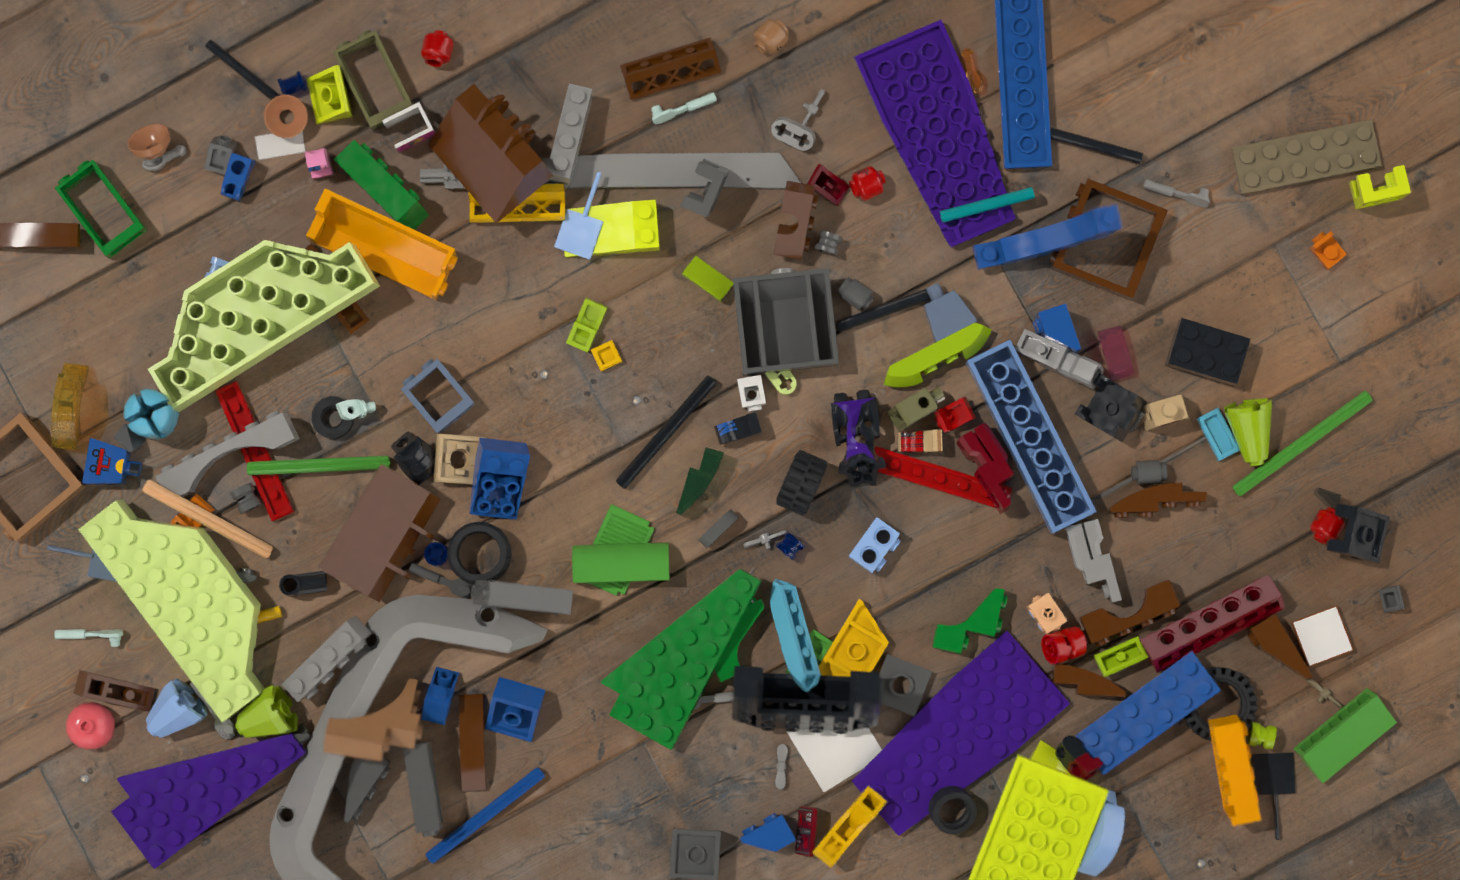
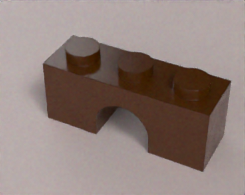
M787 181L781 212L794 215L798 221L793 225L779 224L773 255L802 260L803 251L808 252L810 238H807L806 234L807 230L812 231L814 216H810L811 208L816 209L818 195L814 194V185Z

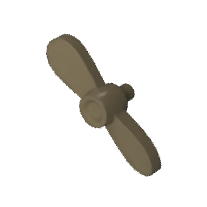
M1311 678L1306 680L1310 686L1319 692L1320 696L1317 699L1319 703L1323 699H1328L1338 708L1342 709L1344 707L1330 696L1332 692L1326 687L1322 688Z

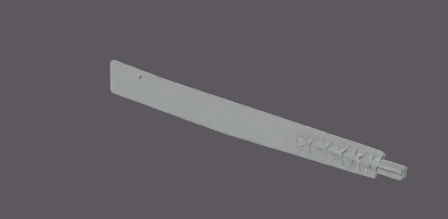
M780 153L603 154L578 156L571 185H564V188H592L597 172L601 173L597 188L706 187L707 182H712V180L695 173L698 163L702 162L703 159L730 169L723 188L785 189L787 181L801 182ZM550 157L541 158L548 168ZM445 164L444 169H420V183H444L445 189H466ZM547 181V182H545L544 184H559V183H554V182Z

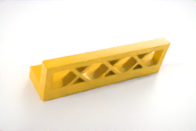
M543 184L499 222L565 220L564 184ZM468 192L470 223L494 222L487 213L485 215H475V206H480V204ZM550 204H560V213H549L546 208ZM526 205H534L537 208L531 214H526L521 209Z

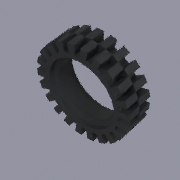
M1212 667L1206 669L1215 682L1227 683L1237 691L1241 703L1238 718L1241 722H1245L1246 729L1248 730L1251 727V722L1255 720L1256 716L1254 715L1258 708L1256 706L1257 696L1254 694V688L1249 684V680L1238 671L1230 668ZM1197 709L1183 718L1193 733L1211 741L1209 724L1200 717Z

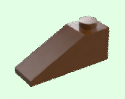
M1276 614L1248 628L1250 634L1247 637L1254 648L1258 646L1262 652L1304 679L1313 677Z
M79 670L74 694L150 712L156 688Z

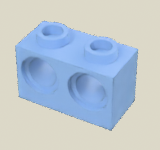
M876 517L848 557L871 574L874 570L879 572L887 561L883 558L888 550L893 553L901 542L897 539L900 533ZM881 530L887 531L890 536L889 542L886 544L879 543L876 539L877 532ZM865 550H872L875 553L876 559L873 563L864 562L862 554Z

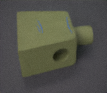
M939 387L930 392L927 388H924L896 404L887 414L897 431L901 432L937 410V404L945 400V396Z

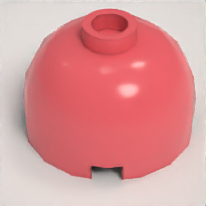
M96 702L82 703L76 706L68 715L66 733L77 747L86 750L99 749L107 745L112 739L115 729V718L111 711L103 704Z

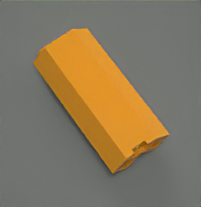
M326 188L324 189L314 209L316 216L306 234L309 242L331 252H335L350 242L357 246L370 270L436 301L439 295L443 296L449 284L446 282L449 272L453 270L458 260V257L455 256V248Z

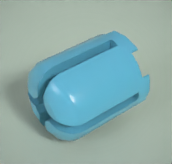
M153 389L140 390L142 396L136 393L132 394L125 403L123 413L124 419L130 422L128 427L131 431L142 437L154 440L166 438L174 431L178 422L179 412L173 410L171 405H168L169 399L166 395ZM153 410L154 412L151 416L152 419H149L148 416L151 415L150 411Z

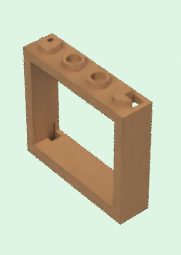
M20 412L0 429V442L20 426L70 486L19 530L0 509V523L5 528L2 530L10 541L15 540L17 542H22L86 487L28 416Z

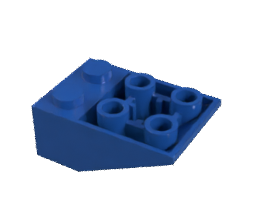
M479 438L474 465L470 514L517 520L530 459L526 443Z

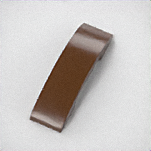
M484 694L459 695L462 791L486 790Z

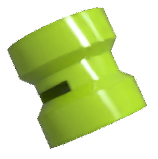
M1252 722L1249 728L1247 744L1255 747L1262 744L1265 749L1272 750L1275 744L1277 727L1268 725L1264 728L1260 723Z

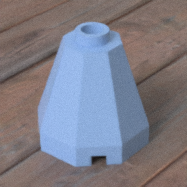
M178 678L171 680L164 686L146 718V728L151 735L160 738L202 721L208 715L199 698L195 700L191 695L195 693L191 686Z

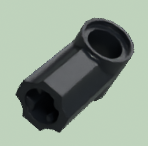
M317 571L284 575L279 582L280 591L288 597L328 591L326 572ZM289 579L297 582V588L293 592H287L284 589V584Z

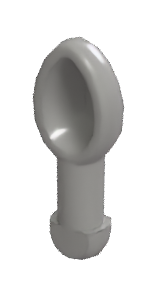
M177 145L176 148L165 152L161 157H156L153 160L144 159L142 167L147 171H158L167 162L179 156L183 157L186 154V147Z

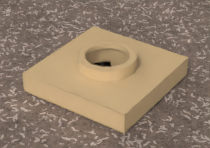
M437 434L434 482L472 485L479 438L485 437ZM455 451H460L466 456L465 465L459 469L454 468L450 464L451 454Z

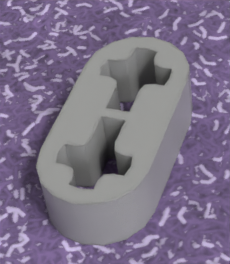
M785 116L777 118L771 128L775 138L802 151L810 149L816 139L812 129ZM782 123L786 124V130H788L784 133L779 132L780 127L778 126H781ZM803 134L808 135V141L805 144L801 143V138L799 137H802Z

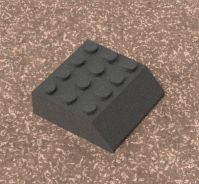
M829 268L733 278L743 376L839 365Z

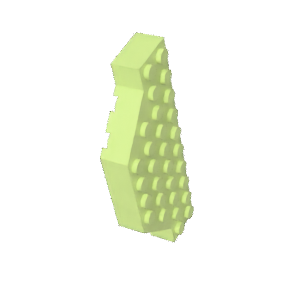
M264 240L184 290L183 303L180 314L177 317L174 329L175 335L168 357L150 367L148 371L161 393L169 399L168 405H171L173 410L180 412L380 287L357 246L350 242L328 255Z
M121 499L114 501L78 529L221 722L233 717L261 694L265 688L252 672L253 653L258 630V614H260L261 604L247 585L243 583L236 570L204 528L137 518L125 500Z

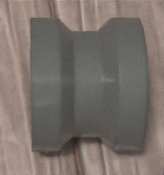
M820 231V241L815 245V250L827 255L837 256V246L841 243L842 237L827 231Z

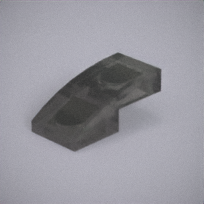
M1316 488L1314 491L1316 497L1325 506L1336 510V506L1340 503L1342 497L1341 494L1322 488Z

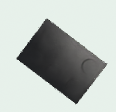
M1181 318L1178 320L1165 366L1234 387L1238 383L1251 339Z

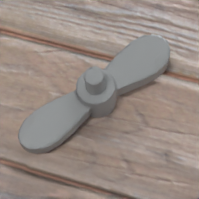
M820 89L813 104L809 105L804 102L803 107L807 109L808 114L802 125L806 126L811 115H815L819 108L817 104L825 90Z
M785 529L772 535L768 533L759 536V539L744 543V549L760 543L762 545L765 544L766 549L771 548L769 544L771 539L785 535L787 531Z
M780 744L777 748L778 763L776 769L778 772L775 785L778 789H783L786 784L785 770L787 765L785 760L788 751L785 744Z

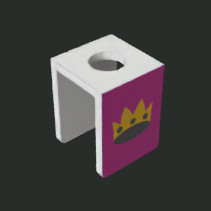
M420 102L382 120L385 127L389 128L421 112L428 126V129L395 144L394 146L398 153L433 137L435 134Z

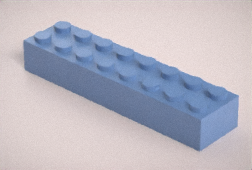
M1011 340L968 360L966 365L1050 533L1053 534L1095 513L1096 510Z

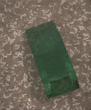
M706 447L699 470L689 468L676 511L677 515H683L707 490L720 467L724 452Z

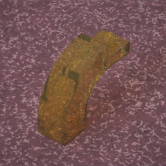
M64 363L62 373H58L51 413L52 447L72 450L77 448L81 434L80 406L89 373L88 365Z

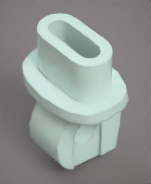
M359 399L346 400L336 404L340 417L347 421L353 420L356 417L365 418L367 413H373L376 410L375 402L365 403L364 400Z

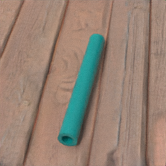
M1030 187L939 211L943 223L1035 199L1033 188Z

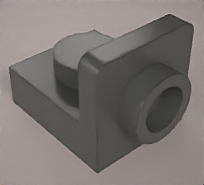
M215 136L209 144L204 169L225 175L231 153H234L238 143L232 141L228 136Z

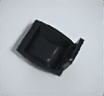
M408 431L391 445V448L396 453L394 459L398 466L418 486L434 473L436 452L420 437L414 438ZM405 440H408V441L406 442L407 445H406L404 448H403V447H399L402 442H404Z

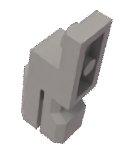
M1024 329L1015 347L1017 353L1037 361L1040 366L1092 390L1097 386L1094 384L1096 377L1099 373L1103 374L1104 371L1100 363L1069 351L1068 348Z
M1096 519L1084 522L1082 525L1077 524L1066 527L1065 532L1075 568L1082 571L1085 585L1104 580L1105 585H1102L1104 598H1109L1110 603L1122 600L1110 554L1102 555L1099 544L1103 540L1099 520Z

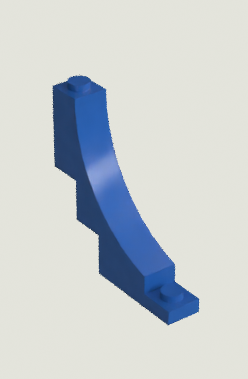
M1116 204L1096 208L1080 216L1047 227L1000 238L993 242L974 245L972 248L977 269L979 270L1043 257L1053 251L1076 247L1083 242L1106 238L1122 229V224Z

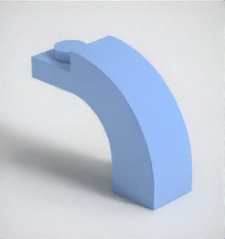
M1109 790L1078 867V872L1097 876L1110 864L1119 848L1124 831L1125 812L1123 807L1117 806L1115 791Z

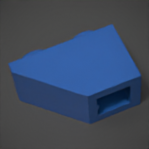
M440 667L435 668L424 700L421 720L445 725L459 672Z
M776 813L764 818L763 825L756 828L753 824L742 831L743 836L740 837L742 843L773 852L796 841L783 815L777 816Z

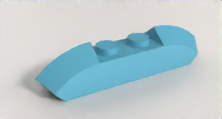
M774 579L771 588L770 604L781 650L792 678L801 689L808 692L818 684L820 671L795 585L789 582Z

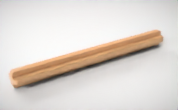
M151 480L146 481L143 486V493L267 559L273 551L271 545Z

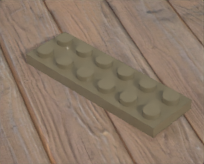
M1372 120L1231 148L1241 195L1382 166Z

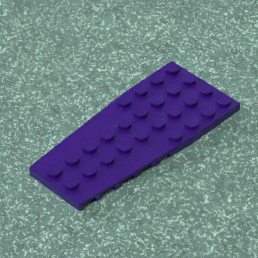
M938 20L854 56V60L882 124L949 247L952 248L1013 222L1016 217L1011 205L942 223L939 211L1007 194L970 83L942 20Z
M1006 631L953 676L865 768L852 779V783L861 793L868 786L871 787L887 801L878 813L897 835H901L929 814V802L939 789L946 786H958L964 789L1020 748L1070 703L1011 634Z

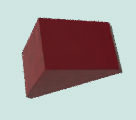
M819 163L807 183L815 186L814 194L836 206H839L850 187Z

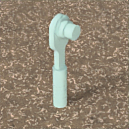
M714 92L689 101L686 105L676 109L663 111L660 105H656L651 108L653 112L652 121L654 124H661L674 118L675 115L685 111H693L713 103L717 99Z
M86 629L55 630V639H86V637L99 636L109 638L111 647L120 646L121 636L123 635V630L120 629L86 631Z

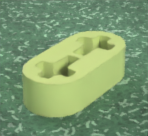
M782 371L778 374L775 372L765 373L780 394L789 395L795 390L797 385L796 379L790 371ZM782 375L785 380H792L790 390L780 388L782 382L778 376Z

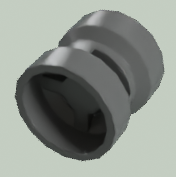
M252 483L245 484L230 493L233 500L237 501L238 510L241 515L262 505L260 498L254 494L255 488Z

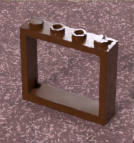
M1088 178L1085 184L1080 183L1075 195L1079 197L1076 206L1071 205L1067 215L1068 219L1082 214L1091 189L1154 214L1126 288L1062 263L1067 249L1053 251L1049 261L1053 263L1051 270L1131 301L1134 298L1168 210Z

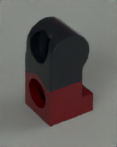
M1066 736L1055 751L1056 757L1071 775L1085 781L1095 776L1103 765V762L1098 757L1092 759L1083 749L1081 741L1074 736Z

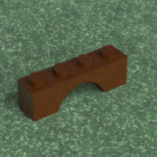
M1165 580L1144 589L1143 604L1130 617H1115L1104 608H1100L1078 618L1089 643L1093 644L1096 642V645L1100 646L1110 641L1109 636L1118 633L1119 637L1132 632L1131 627L1140 624L1142 628L1154 623L1153 618L1162 614L1163 618L1177 613L1175 608L1179 607L1180 603L1170 580Z

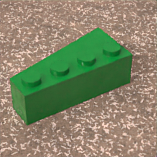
M353 140L334 159L335 162L394 221L415 230L429 216L418 202L421 198L412 189L409 191L405 190L402 187L405 182L396 173L391 176L387 172L389 167L380 158L375 160L371 156L374 152L364 142L359 145Z

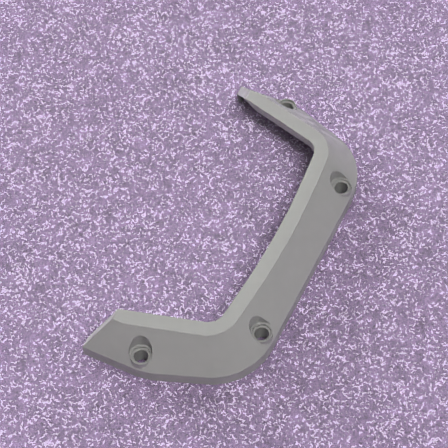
M413 595L391 601L379 609L365 625L371 633L376 635V644L371 647L365 645L359 652L353 651L350 654L349 658L351 660L345 665L307 744L305 749L307 753L301 757L274 815L270 829V851L275 868L282 880H342L317 859L312 851V842L346 757L345 755L323 752L329 718L346 719L365 716L400 653L409 641L420 637L510 653L543 641L548 630L501 607L473 604V599ZM487 608H491L495 613V617L491 622H486L482 618V613ZM285 808H290L294 813L291 821H286L282 817V811Z

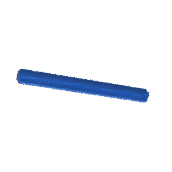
M539 767L532 770L425 854L427 859L431 863L438 861L545 777Z

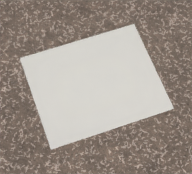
M869 728L848 731L846 734H836L832 730H824L822 733H812L808 729H799L798 732L786 731L823 792L865 768L882 750Z

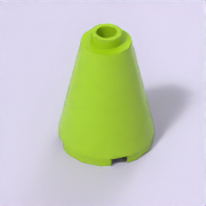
M1267 398L1243 400V403L1238 404V406H1236V402L1225 405L1224 412L1244 462H1249L1250 466L1264 464V460L1268 459L1272 400L1268 401Z

